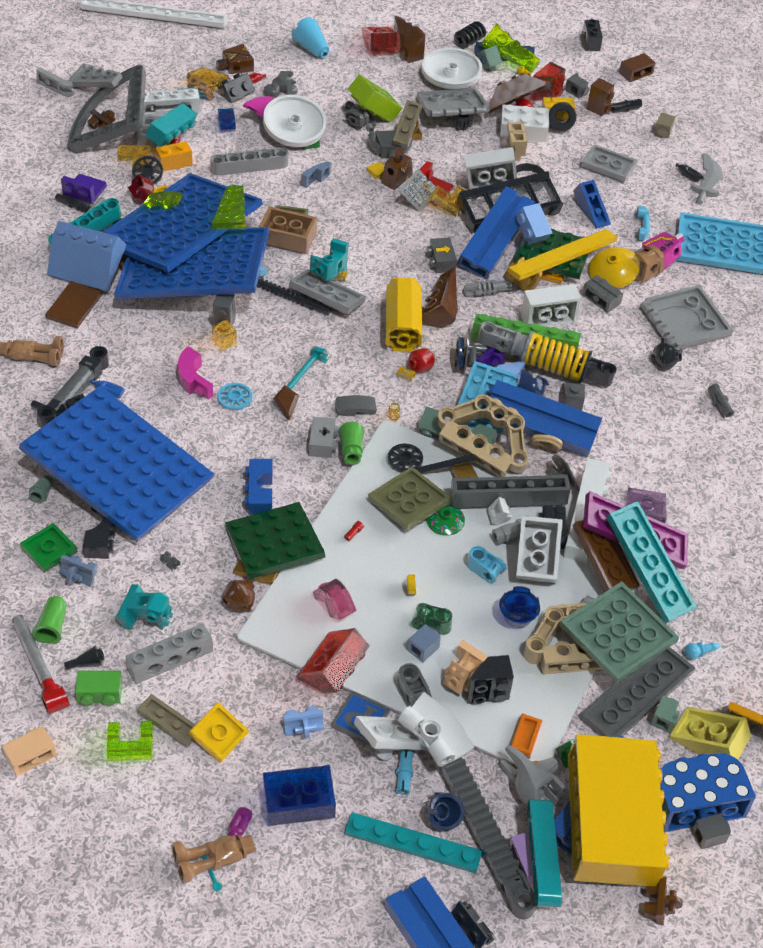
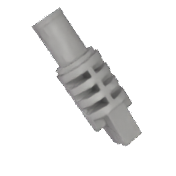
M492 279L490 281H478L464 285L465 297H481V295L486 296V293L487 295H491V293L495 295L500 291L512 290L510 279L504 281Z

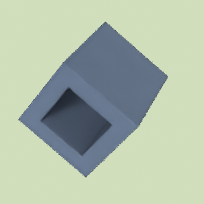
M425 624L408 639L407 651L423 663L439 649L441 636L435 629Z

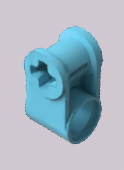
M481 546L471 548L467 561L468 568L481 576L486 582L494 583L497 580V576L507 569L506 564Z

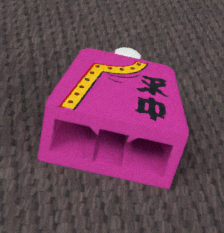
M662 232L644 241L642 248L648 252L650 251L648 249L649 246L654 245L658 247L664 254V269H666L682 254L681 243L685 239L681 233L672 236L667 232Z

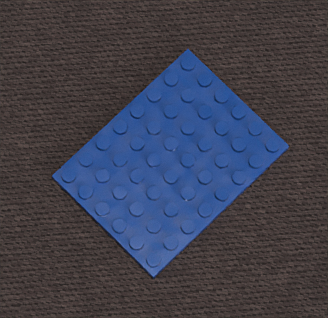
M189 173L104 230L103 233L118 236L127 244L123 254L163 271L170 272L249 214L256 211L263 205L261 198Z
M269 227L228 229L170 272L163 271L127 256L114 292L115 298L144 299L150 297L255 293L269 237Z
M101 386L19 444V449L136 542L214 478V473Z

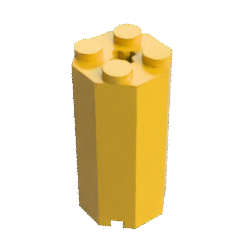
M392 278L390 283L386 285V345L388 347L390 345L394 352H412L416 346L419 348L422 343L421 285L418 284V280L415 278Z

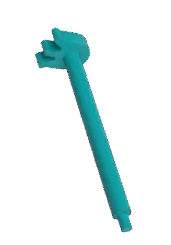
M314 346L310 351L311 357L287 384V387L292 389L316 359L326 363L328 361V354L325 353L327 350Z

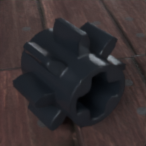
M469 114L453 116V126H456L458 130H466L467 127H471L472 121Z

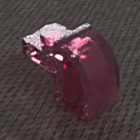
M336 578L330 582L322 583L318 586V589L312 592L316 600L325 603L328 613L332 618L341 620L357 611L350 593L342 582Z

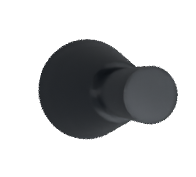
M95 645L77 658L64 662L66 670L78 666L102 665L105 657L102 648L98 649Z

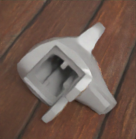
M508 745L505 747V751L518 769L511 766L505 759L501 760L499 764L510 781L516 786V790L524 805L527 807L529 799L541 800L546 796L556 806L561 798L549 785L560 794L566 788L560 779L554 775L559 769L557 760L551 757L541 761H530L513 746Z

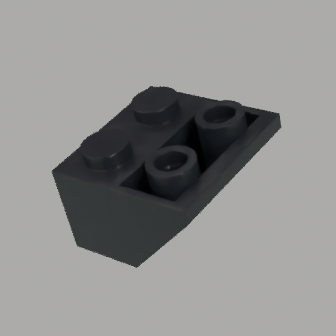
M509 655L490 656L484 660L470 677L467 704L509 700L514 678Z

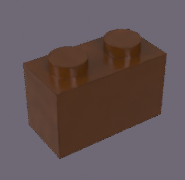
M643 53L621 61L619 73L629 82H633L653 74L656 62Z
M598 78L591 84L587 110L600 116L609 113L612 109L611 102L615 94L613 92L615 85L601 78Z

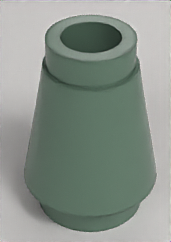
M44 475L29 489V497L32 501L41 503L47 499L53 483L50 476Z

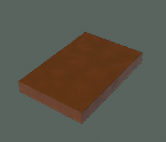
M70 281L47 311L45 317L46 319L78 329L101 298L102 291Z

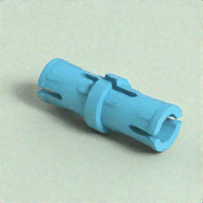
M405 750L399 752V767L396 769V776H398L396 793L401 795L403 786L404 795L410 794L414 754L410 750H407V758H405Z

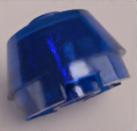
M513 587V590L503 594L499 602V608L504 620L512 627H526L540 613L538 596L536 598L527 587Z

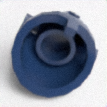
M434 792V797L428 802L424 813L431 825H433V830L446 831L460 825L464 819L465 809L461 800L455 795Z

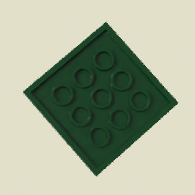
M551 229L552 234L545 241L528 244L525 237H523L514 257V262L521 257H524L525 260L531 259L585 236L580 237L568 232L564 233ZM589 253L545 271L580 279Z
M300 502L225 522L228 535L248 579L325 558V551Z

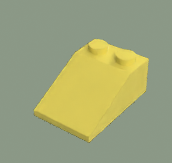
M688 706L670 734L671 740L699 755L704 753L708 755L725 753L736 759H739L751 738L746 718Z

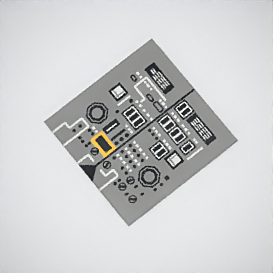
M419 169L413 173L400 189L403 196L419 212L426 207L439 191Z

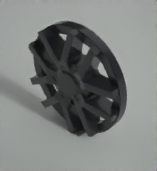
M143 156L135 161L132 173L136 177L138 175L135 173L141 172L139 175L149 178L155 184L162 178L163 166L157 158ZM142 160L145 163L143 166L140 164Z
M398 444L393 446L388 452V464H390L392 470L404 472L408 469L405 466H409V468L412 466L416 470L417 467L422 466L423 454L418 447L412 444Z

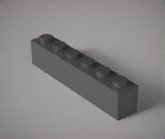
M568 475L452 478L450 496L452 508L489 507L498 497L505 498L508 506L567 505L571 489Z

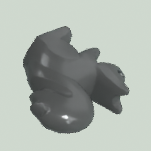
M280 71L271 84L264 86L263 93L266 96L277 97L280 92H286V95H295L298 92V88L296 85H293L296 84V81L291 78L294 72Z

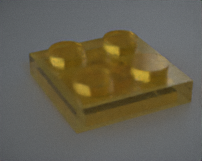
M200 67L188 72L187 79L195 77L207 83L210 89H214L222 85L221 81L228 79L229 75L206 67Z

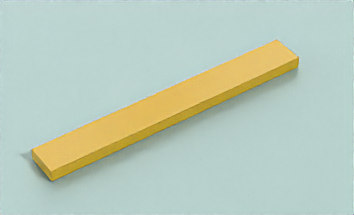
M607 229L601 230L508 267V273L520 281L617 242L618 236Z

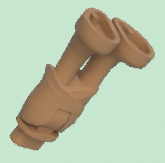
M55 336L52 344L37 343V341L27 340L0 342V354L5 355L7 358L31 362L35 360L50 364L51 366H59L64 352L63 336Z
M230 835L221 836L214 841L206 842L204 845L194 848H186L181 841L172 842L174 862L176 867H178V874L183 884L190 882L194 876L212 868L216 871L223 866L246 858L249 853L256 852L251 835L241 837V835H237V837ZM207 855L209 856L208 859H205V860H202V861H199V862L190 863V861L196 860V859H198V858H201V857H204V856H207Z

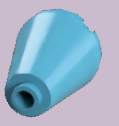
M303 18L297 23V28H293L291 33L292 39L317 58H325L328 55L329 47L315 18Z

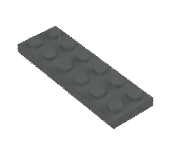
M669 647L613 685L581 713L580 718L600 736H624L660 703L663 695L667 697L695 671V667Z

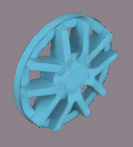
M229 383L219 390L218 401L223 408L225 407L229 410L244 409L252 401V391L244 384Z

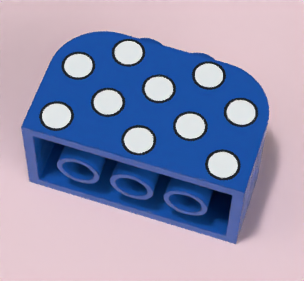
M704 753L692 758L681 757L675 761L668 762L661 768L662 782L660 783V790L664 791L662 811L666 813V822L663 826L664 832L694 827L696 820L720 813L725 821L746 818L756 798L744 766L738 759L729 754L715 753L708 755Z

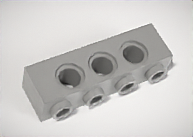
M204 623L125 655L127 669L135 684H139L213 652V640Z

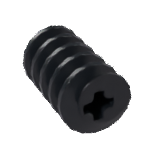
M474 21L462 28L454 35L456 46L465 49L486 36V28L479 21Z

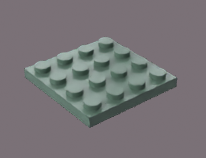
M623 582L615 585L560 621V627L615 683L636 671L679 640V636Z

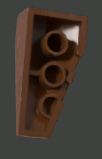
M394 16V30L401 58L405 59L407 63L424 59L425 33L418 26H412L411 22L407 23L405 19Z
M454 267L440 275L432 288L434 292L425 299L427 304L425 308L422 307V324L442 328L447 324L451 325L456 320L458 302L456 270Z

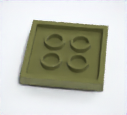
M411 466L369 493L368 500L408 531L449 504L451 496Z

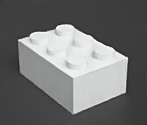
M502 105L500 138L506 139L509 135L507 129L509 122H524L527 141L547 142L549 109Z
M513 147L465 155L469 189L517 178Z
M575 284L524 291L521 317L524 323L539 324L545 327L576 323L581 296Z
M522 516L516 579L549 583L557 582L562 531L561 519Z

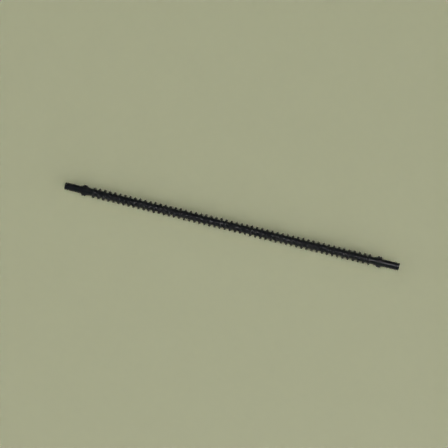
M59 193L55 196L56 200L64 202L69 207H74L84 213L92 207L90 204L87 205V203L82 201L78 202L73 197L69 198ZM119 218L117 221L113 222L112 225L121 220L122 218ZM259 277L258 288L262 287L263 290L266 289L268 292H275V295L279 294L280 297L288 298L293 303H301V306L305 305L310 310L315 309L326 315H329L331 312L330 308L316 303L314 299H307V296L303 297L302 294L299 295L297 292L294 294V291L290 292V289L281 288V285L277 286L276 283L273 284L271 281L268 283V280L264 281V278L260 279Z

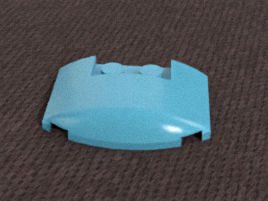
M474 361L458 405L474 400L479 395H487L490 386L495 385L496 380L518 387L516 383L517 375ZM483 418L460 424L468 426L470 430L481 424L496 429L497 435L504 430L502 427H494L490 421Z

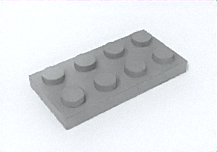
M309 269L289 282V287L295 289V291L306 294L311 299L318 300L326 306H331L341 313H350L363 304L366 299L365 295L333 280H323V278Z

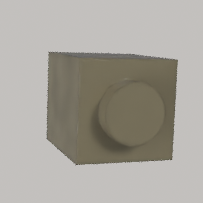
M661 112L656 122L654 135L669 138L676 116Z

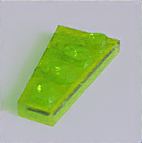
M497 23L482 41V47L488 49L497 46L501 57L519 67L523 66L530 73H533L540 64L538 57L527 48L524 49L518 40L512 39L507 31H503Z
M230 185L226 187L212 222L213 229H247L243 185Z

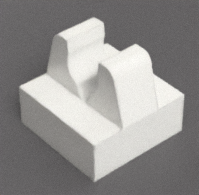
M498 497L487 508L492 524L499 525L501 522H508L513 517L512 514H509L510 507L506 504L505 498Z

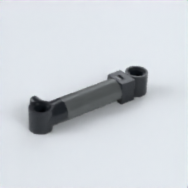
M93 347L89 352L90 356L85 355L79 362V369L47 405L35 400L31 402V407L38 409L37 417L40 428L67 410L66 400L80 395L92 380L96 381L101 376L102 370L109 366L108 350L105 347Z

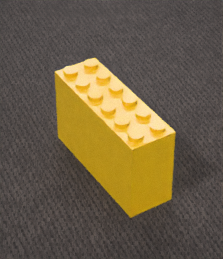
M576 734L568 753L573 881L656 886L659 880L663 878L665 870L669 868V855H666L665 851L668 836L667 833H664L663 827L666 822V813L662 811L664 791L660 790L662 770H659L658 765L661 759L660 749H657L656 740Z

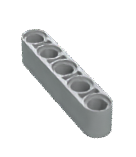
M286 148L216 154L210 157V171L213 175L283 169L288 166V150Z

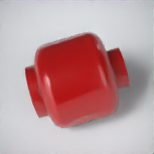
M427 348L415 350L408 357V365L416 373H423L434 366L435 356Z

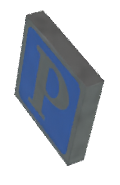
M351 692L331 723V728L370 746L369 741L353 724L356 716L387 717L390 709Z

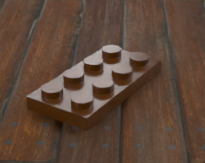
M583 520L576 521L572 525L604 592L620 582H623L630 590H635L640 586L619 542L584 528Z

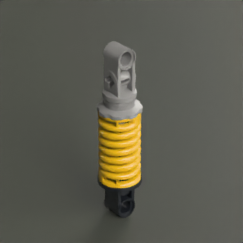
M483 322L480 326L477 341L480 344L510 353L512 356L521 357L520 362L523 361L527 365L531 364L533 367L537 365L539 369L544 367L545 371L550 370L553 374L557 372L559 376L564 373L565 378L570 376L571 380L577 381L580 384L584 379L605 387L610 386L617 371L616 366L612 363L593 358L592 351L582 350L581 348L575 351L574 346H570L568 350V344L565 343L562 346V342L558 341L555 345L556 341L554 339H551L549 342L548 337L543 339L542 335L534 333V331H531L527 336L521 334L522 332L520 331L516 332L492 322Z

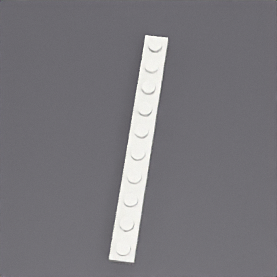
M82 0L80 4L82 10L225 28L228 16L224 14L118 0Z

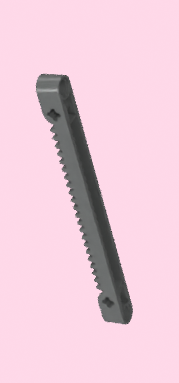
M412 663L402 665L399 669L398 685L408 706L412 707L423 692L432 697L420 669ZM460 757L445 766L439 767L452 794L463 803L465 809L464 818L480 850H483L482 854L512 913L519 919H529L534 914L536 907L534 892L525 874L518 868L517 860L513 858V853L509 850V845L505 842L504 835L502 836L500 827H497V821L493 819V814L489 811V806L485 803L484 796L482 797L481 790L477 787V782H474L473 774H470L465 759ZM526 902L529 907L523 908L518 903Z

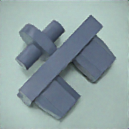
M74 554L70 557L66 555L60 557L61 567L59 574L66 577V583L73 584L77 581L89 587L93 585L98 568L96 563L90 562L85 564L81 562L79 556Z

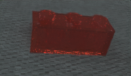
M356 628L328 632L296 678L323 693L338 692L343 688L348 676L355 671V666L365 657V652L370 645Z

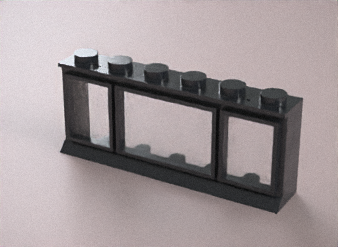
M549 171L461 191L456 202L471 234L477 231L506 186L518 192V196L529 197L535 201V204L540 203L545 216L550 214L557 215L564 204L550 179Z

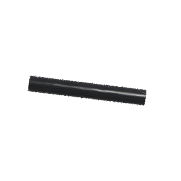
M470 454L417 467V470L424 474L473 462L475 459L474 455Z

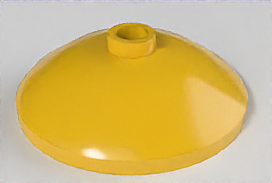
M623 247L606 248L598 252L589 264L591 279L598 275L618 289L632 283L640 271L639 259L635 256V253Z

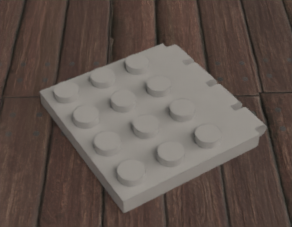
M477 88L417 92L418 101L422 104L426 114L431 117L489 112V104Z
M700 285L645 298V301L640 304L662 338L666 339L665 342L680 349L732 336L733 329Z

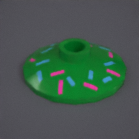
M447 504L426 518V522L434 533L450 536L462 530L465 525V516L459 508H452V505Z

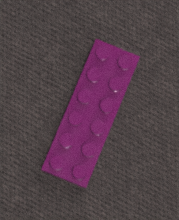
M589 491L585 495L583 527L619 542L606 516L626 506ZM646 516L673 565L680 569L686 568L688 566V533Z

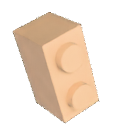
M43 726L32 729L27 734L17 739H12L2 746L4 756L16 777L57 756L55 745Z

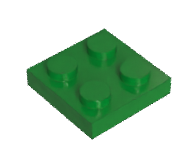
M54 523L20 543L22 550L43 572L61 562L60 557L63 555L70 557L78 552L76 545Z

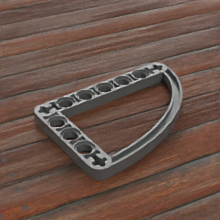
M136 65L121 72L123 78L116 87L99 88L85 103L77 115L69 134L68 146L72 152H77L137 131L143 126L146 71L143 65ZM129 80L126 119L81 135L84 125L91 115L90 111L95 109L114 89Z

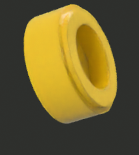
M415 574L407 575L409 595L416 594Z

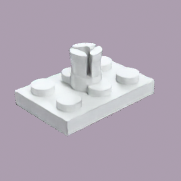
M356 716L353 723L369 741L370 745L376 749L375 754L383 760H390L394 750H428L427 747L419 743L418 737L398 722L399 718Z

